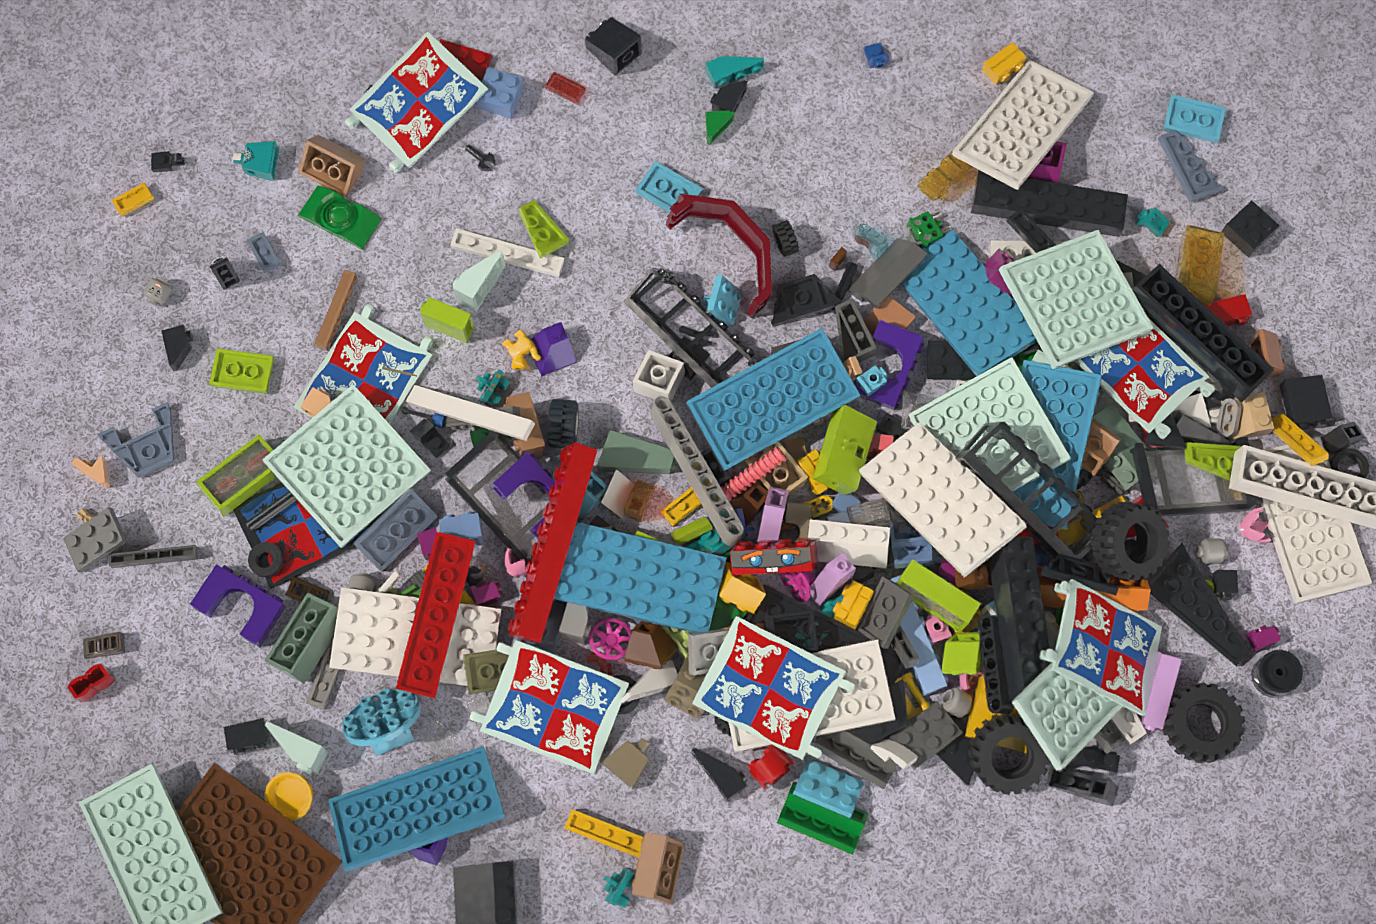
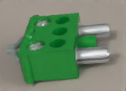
M927 211L914 218H909L907 223L908 236L906 238L923 249L952 229L950 226H947L940 230L939 227L943 226L942 221H934L942 216L941 211L933 214Z

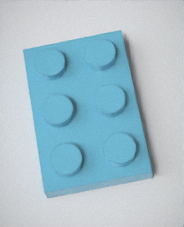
M1171 94L1163 130L1169 132L1177 130L1181 135L1218 143L1226 107Z
M656 161L635 190L636 194L669 213L670 207L677 202L679 194L700 196L703 192V188Z
M807 758L793 794L850 818L864 781Z

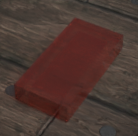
M553 72L545 85L546 90L578 105L586 91V87L556 72Z

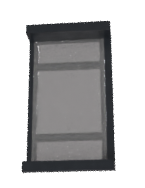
M492 430L445 472L447 476L445 480L469 507L479 514L480 519L503 544L511 549L515 557L519 561L524 559L525 566H527L528 562L532 561L533 554H531L533 544L538 541L530 529L544 517L542 514L545 505L549 504V497L541 486L534 483L520 485L504 500L494 492L490 485L521 457L500 436L501 433ZM578 515L577 522L580 523L583 519Z
M1240 437L1232 443V446H1250L1248 437ZM1135 443V447L1130 450V453L1133 455L1143 504L1153 507L1162 517L1249 511L1255 506L1264 503L1262 497L1230 489L1229 480L1186 464L1185 452L1182 449H1167V447L1144 448L1143 443Z

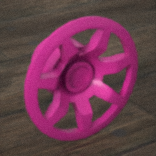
M813 571L780 573L784 586H794L792 589L794 599L799 602H806L810 598V585L815 581ZM784 576L790 578V580L785 582Z
M607 618L601 620L594 625L590 632L589 641L591 649L597 656L603 659H620L625 656L627 648L623 651L621 642L629 641L632 631L625 622L619 619ZM609 622L618 623L620 626L615 631H612ZM606 623V633L596 630L600 625ZM623 627L627 630L629 637H620L619 634ZM594 633L601 638V641L596 644L593 643ZM601 647L606 655L600 653L596 648ZM617 652H620V654L616 656H609V654H615Z

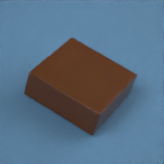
M841 247L830 260L829 268L833 271H836L846 259V249Z

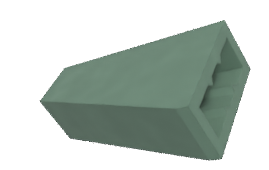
M610 430L598 461L597 469L600 472H615L618 470L620 473L670 474L672 469H676L678 462L668 448Z

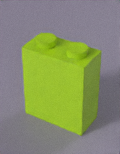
M428 297L427 301L421 305L420 312L425 327L464 343L468 342L475 327L470 313L431 297Z

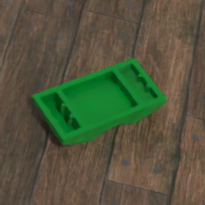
M319 185L316 186L298 214V217L361 250L364 249L382 220L364 206L353 203L337 192Z

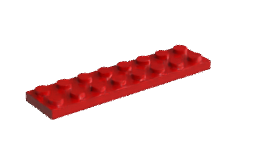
M436 531L395 689L431 698L436 697L476 541Z

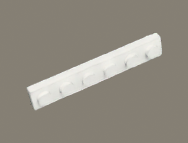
M457 228L450 245L453 249L486 258L500 250L503 252L504 260L507 264L558 278L565 261L564 258L551 254L540 259L536 250Z

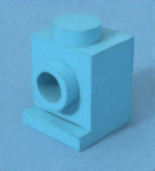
M875 365L857 377L856 382L868 397L887 383L885 379L887 374L882 367L877 368ZM872 375L877 377V380L874 382L870 380Z

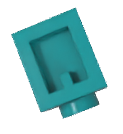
M1154 207L1141 211L1136 225H1145L1156 237L1162 236L1170 221Z

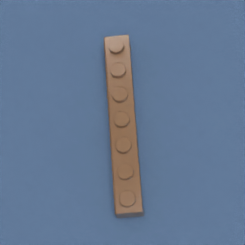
M344 270L314 343L316 348L325 351L331 348L332 338L336 336V328L341 323L340 318L344 316L345 306L349 304V296L353 294V286L357 284L358 278L356 273Z

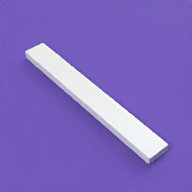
M414 385L406 400L409 405L525 441L535 425L532 420Z

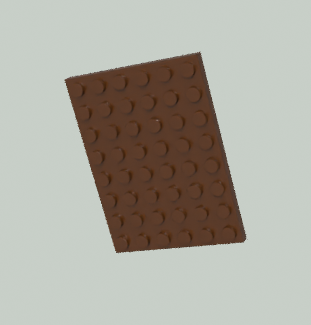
M213 763L177 811L223 911L222 914L210 920L214 924H298L343 863L335 854L217 763Z

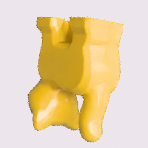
M520 329L514 334L518 338L516 343L514 340L507 339L502 345L508 349L510 356L513 358L511 365L513 370H530L524 356L531 353L532 357L537 361L541 359V356L538 355L534 342Z

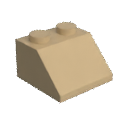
M1265 392L1250 394L1243 402L1239 401L1241 404V415L1238 431L1235 436L1230 438V441L1237 440L1240 437L1252 438L1268 435L1274 429Z

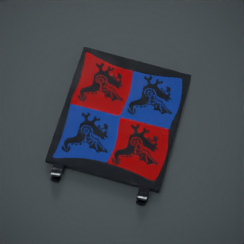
M282 482L247 499L233 510L251 549L259 543L269 542L278 546L283 552L284 564L280 572L273 577L265 578L270 589L356 547L353 543L379 517L344 547L340 548L298 500L256 530L251 532L245 524L248 520L289 492ZM263 553L259 557V564L262 567H268L273 563V556L270 553Z

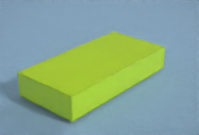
M704 516L671 532L670 535L676 545L680 546L711 531L713 528Z

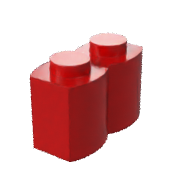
M100 663L89 668L85 675L73 679L67 688L74 699L83 703L91 700L98 691L111 686L115 678L110 670Z

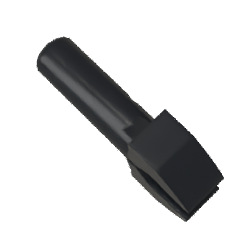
M470 144L465 147V150L479 161L477 166L481 171H491V168L485 165L484 161H490L496 166L495 157L492 153L489 152L487 155H483Z
M683 325L679 328L680 333L693 338L702 332ZM710 330L707 333V336L714 338V334L712 330ZM702 338L698 345L707 347L712 345V342L705 341Z
M1195 390V391H1194L1192 394H1190L1189 396L1196 395V394H1199V393H1201V392ZM1214 390L1209 397L1203 396L1206 409L1215 410L1221 406L1211 400L1212 398L1219 401L1223 400L1219 391Z
M469 566L466 578L469 587L478 585L483 579H475L470 576L471 574H479L481 572L476 566Z

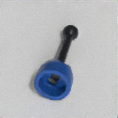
M403 407L401 410L405 415L412 414L431 419L434 426L443 429L446 426V416L435 413L431 416L409 410L407 407Z

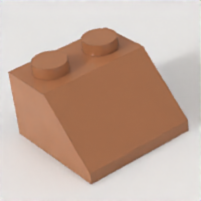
M1259 329L1249 342L1250 348L1274 369L1268 377L1279 376L1285 369L1284 358H1281L1280 353L1282 349L1281 341L1278 340L1276 333Z

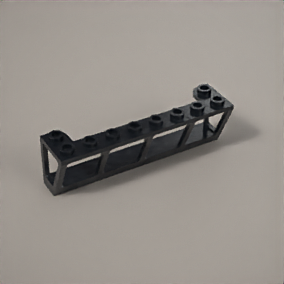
M652 268L623 301L711 388L724 381L719 374L740 354L749 360L747 363L750 367L762 361V359L758 360L754 356L756 353L750 347H745L741 343L742 339L735 333L731 334L727 330L729 327L723 321H718L713 314L707 311L708 307L704 308L700 304L702 301L696 295H691L684 283L681 281L678 283L674 279L675 275L669 269ZM654 274L656 277L652 279L641 291H639ZM660 280L670 284L683 297L662 318L658 317L641 300L642 296ZM687 302L710 323L689 344H686L666 324V321ZM713 328L717 329L737 349L716 370H713L693 351V347Z
M1002 421L984 423L955 459L962 466L967 467L1026 523L1025 529L1054 558L1061 554L1081 559L1093 548L1090 542L1077 553L1087 539L1093 535L1092 530L1096 527L1095 522L1098 518L1092 513L1093 510L1088 505L1083 504L1079 500V496L1069 490L1061 478L1056 477L1052 473L1050 466L1038 459L1039 456L1036 452L1024 445L1025 442L1021 437L1015 436L1010 431L1011 427L1007 423ZM986 430L988 433L973 446V444ZM992 437L999 440L1004 439L1018 453L997 475L975 454ZM1022 459L1046 481L1024 502L1001 480ZM1050 486L1073 508L1052 529H1049L1029 509V505ZM1078 513L1082 517L1079 523L1087 533L1071 551L1056 536V532Z

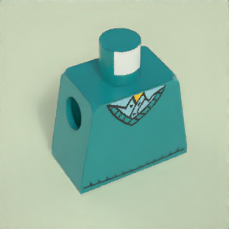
M277 142L247 143L244 153L234 152L233 163L242 164V169L246 175L274 181L279 155Z

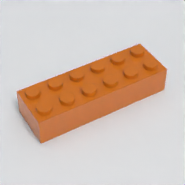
M1037 566L1043 606L1052 608L1064 607L1067 595L1055 591V584H1061L1062 581L1042 576L1041 572L1044 566ZM1107 574L1110 577V585H1117L1119 587L1117 595L1094 590L1130 610L1140 611L1148 609L1150 586L1147 578L1143 580H1129Z

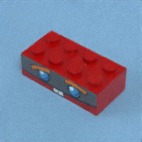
M799 538V541L791 542V539H780L777 543H771V540H760L758 544H751V541H741L739 545H736L730 551L732 575L813 571L818 565L816 540L811 541V538Z

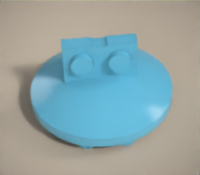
M385 688L376 695L362 698L360 703L344 717L342 725L343 734L346 740L353 745L372 746L376 756L392 750L394 747L414 740L410 727L421 713V703L415 693ZM379 696L381 700L373 703L372 699Z

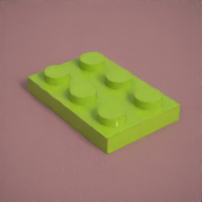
M217 348L209 385L216 388L268 394L275 358L272 355Z

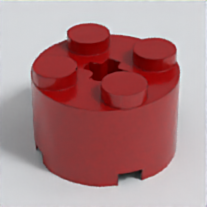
M772 744L763 751L765 755L761 759L756 758L748 765L750 768L749 773L765 791L769 789L768 784L773 783L774 785L791 770L788 767L789 765H795V762L784 750Z

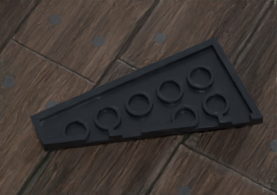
M1181 543L1163 563L1161 568L1148 580L1150 595L1234 666H1237L1250 651L1219 604L1208 583L1199 572L1185 546Z

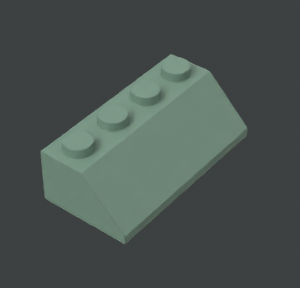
M1111 404L1094 415L1093 419L1122 439L1105 464L1124 489L1129 490L1139 483L1133 455L1130 453V450L1135 447V443L1144 444V442L1114 404ZM1153 456L1147 457L1150 474L1156 470Z
M307 593L268 654L265 662L305 684L334 638L338 608Z

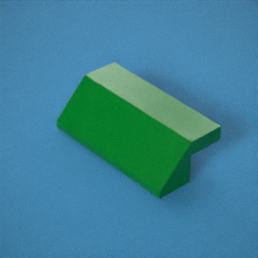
M793 782L777 823L853 855L869 813L854 807L851 817L848 818L794 795L793 792L797 783Z

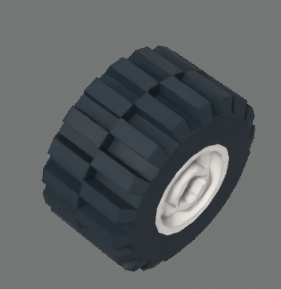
M552 399L548 415V444L550 448H565L570 444L577 443L579 406L576 400Z

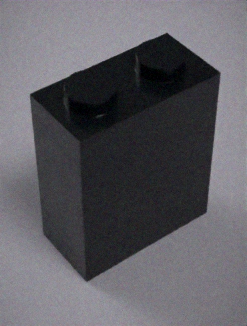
M1322 375L1286 379L1279 385L1286 416L1301 430L1307 429L1308 426H1315L1316 428L1325 427L1333 419Z

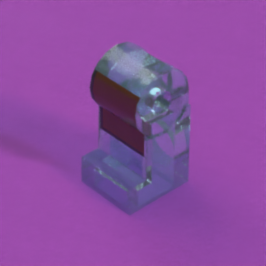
M860 224L855 230V241L870 250L869 257L874 261L888 248L889 242L867 224Z

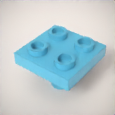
M716 275L712 293L703 297V305L708 307L707 311L723 321L727 326H734L739 303L742 298V291L723 275Z

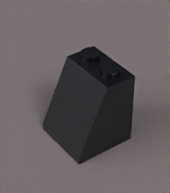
M612 16L608 20L602 21L594 32H589L585 37V48L614 76L642 54L641 36Z

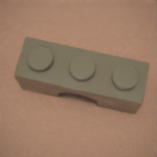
M786 503L783 523H789L796 527L797 537L793 542L799 541V538H808L810 519L813 520L811 505Z

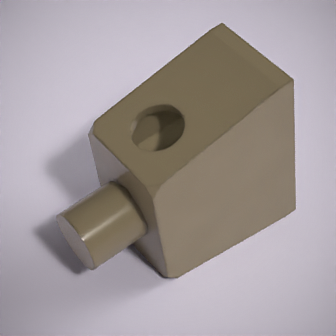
M643 738L635 746L626 741L602 763L633 790L649 763V758L644 753L651 745Z

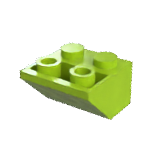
M979 632L955 633L945 643L942 664L943 674L975 675L983 668Z

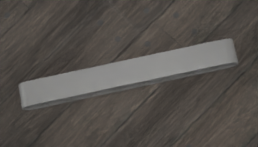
M664 396L657 397L651 409L652 419L722 541L728 546L737 545L744 532L741 521L671 401Z

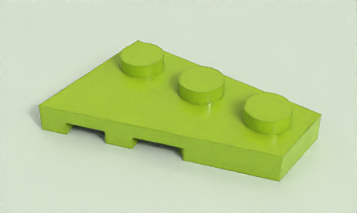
M535 200L520 207L518 212L540 259L568 244L570 239Z
M1187 442L1186 450H1184L1186 464L1230 481L1234 453L1241 446Z

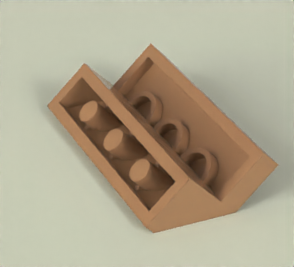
M1092 419L1082 468L1095 476L1113 454L1122 439L1094 419Z

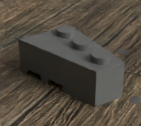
M853 298L836 305L841 362L843 363L849 357L856 356L858 363L877 355V347Z

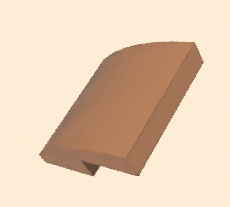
M889 296L877 309L874 307L864 320L868 331L874 336L880 320L906 330L914 322L916 316Z

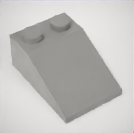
M567 603L559 629L561 639L584 645L586 640L589 641L592 630L591 625H589L587 608Z

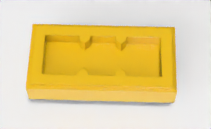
M144 182L112 199V202L120 216L123 217L155 199Z

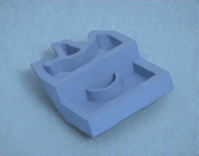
M891 523L890 540L895 569L906 568L912 559L922 566L934 564L932 562V545L917 530L895 534Z

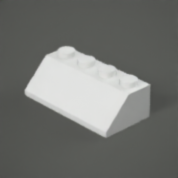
M810 519L808 538H811V541L816 540L818 561L831 562L837 556L844 553L853 565L887 568L890 539L889 527Z

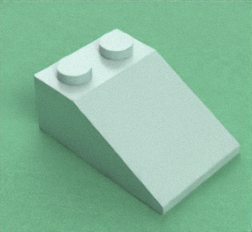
M499 250L475 264L454 280L452 286L457 302L475 312L478 310L506 266L502 251Z
M267 721L265 726L289 757L297 764L296 768L309 775L312 772L318 774L328 751L321 745Z

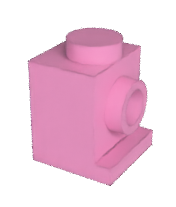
M932 614L926 617L927 620L924 621L926 627L924 629L926 634L930 635L933 646L948 641L952 637L947 624ZM939 624L941 629L936 630L934 625Z

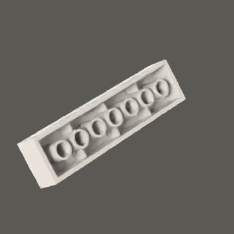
M1243 445L1234 453L1230 489L1376 529L1375 481L1318 465L1310 466L1307 462Z

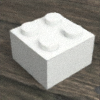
M648 350L633 380L634 392L654 400L659 396H664L672 401L685 375L684 363Z

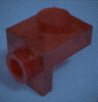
M594 652L586 656L587 663L599 662L600 672L613 675L612 665L607 663L606 659L597 656Z

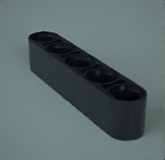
M984 614L978 620L987 707L991 713L1010 714L1015 706L1009 701L997 615Z

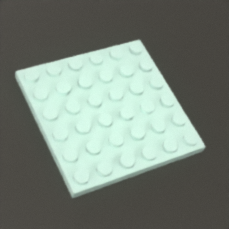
M1099 230L999 268L1000 274L1053 370L1153 329L1152 324Z
M1012 357L908 414L914 426L920 422L955 457L984 423L1002 421L1007 423L1011 427L1010 431L1015 436L1021 437L1025 442L1024 445L1036 452L1039 456L1038 459L1050 466L1052 470L1071 460ZM986 430L973 444V446L988 433ZM994 437L990 438L975 453L996 475L1018 455L1004 439L999 440ZM1022 459L1001 480L1011 491H1014L1040 477V475Z
M351 385L263 459L268 468L340 548L344 547L392 506L409 488H413L431 472L428 466L354 385Z

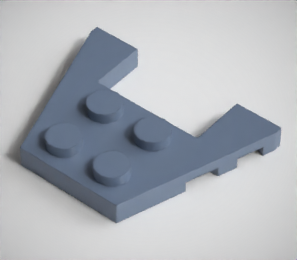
M168 402L151 409L159 427L123 444L114 427L97 434L138 478L175 462L171 407Z

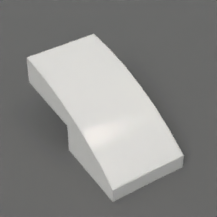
M882 739L871 746V749L884 761L891 758L903 770L913 764L918 758L908 748L889 739Z

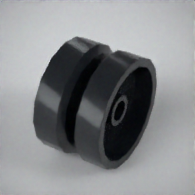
M1273 650L1259 658L1253 665L1251 672L1252 682L1262 695L1270 698H1280L1299 686L1303 677L1302 665L1291 652Z

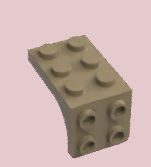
M689 652L664 700L671 706L686 712L689 716L700 718L704 710L692 703L707 673L699 675L689 674Z

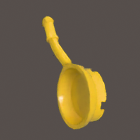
M292 772L280 773L267 784L265 800L293 822L304 816L310 809L313 799V788L303 775Z

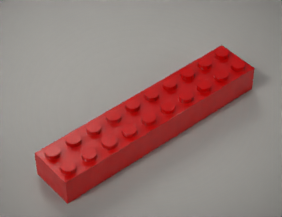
M575 442L563 448L560 453L559 459L562 461L560 467H557L555 470L554 478H556V481L549 490L548 497H550L548 505H545L542 514L545 518L543 524L540 523L537 530L539 537L531 550V554H533L532 561L528 562L525 573H527L526 581H523L520 586L522 594L520 600H517L514 606V612H516L514 620L511 619L508 626L509 636L530 643H541L598 451L596 449Z

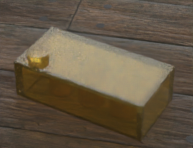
M1187 224L1181 237L1175 278L1203 304L1211 305L1218 288L1224 233Z

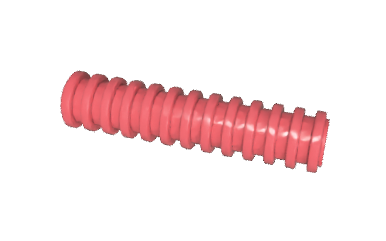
M776 446L774 451H769L770 454H765L764 458H759V462L755 461V465L751 464L749 469H744L745 472H740V475H736L734 480H729L730 483L726 482L724 487L721 486L728 501H731L732 497H737V494H741L742 490L745 491L747 486L751 487V483L755 484L757 479H762L761 476H766V473H770L772 468L776 469V465L780 466L782 461H787L782 450Z

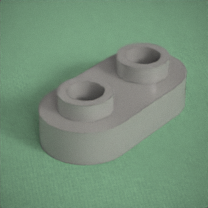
M1226 399L1221 403L1217 422V432L1220 436L1231 438L1236 435L1241 415V404L1239 401Z

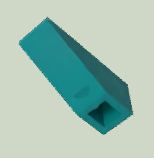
M720 56L705 63V72L714 89L721 88L735 80H743L749 74L761 72L764 68L765 59L760 57Z

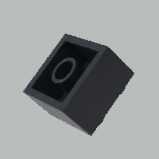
M1251 200L1225 225L1221 233L1249 258L1275 233L1280 225Z

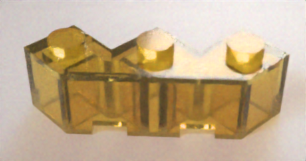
M953 151L941 160V164L936 169L932 168L917 186L932 202L944 199L949 193L947 191L949 187L958 182L962 183L967 177L966 173L968 170L973 168V166L952 156Z

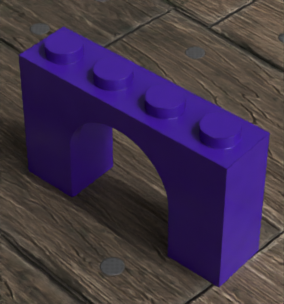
M880 320L874 333L873 341L897 352L902 361V369L895 378L887 380L885 385L868 397L855 380L854 385L860 397L891 410H894L895 406L899 407L903 398L900 393L903 388L907 389L910 378L907 376L910 371L914 372L918 362L914 359L917 353L921 354L925 343H922L923 336ZM870 377L871 381H876V379Z
M527 452L495 480L490 487L504 500L522 484H537L548 494L555 482L551 479V473L547 469H542L538 464V459L533 454ZM545 516L530 529L537 539L539 537L537 535L540 523L543 524Z
M216 564L189 605L211 618L227 595L234 592L249 594L253 599L254 609L240 635L260 648L286 609L282 603L283 599L275 594L272 597L266 594L267 590L257 584L254 587L249 584L250 580L243 575L237 577L232 574L234 571L226 565L220 567Z

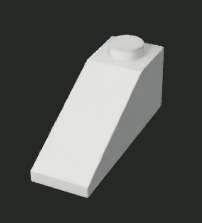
M668 661L661 670L650 668L620 699L621 702L624 703L669 690L678 675L673 661Z

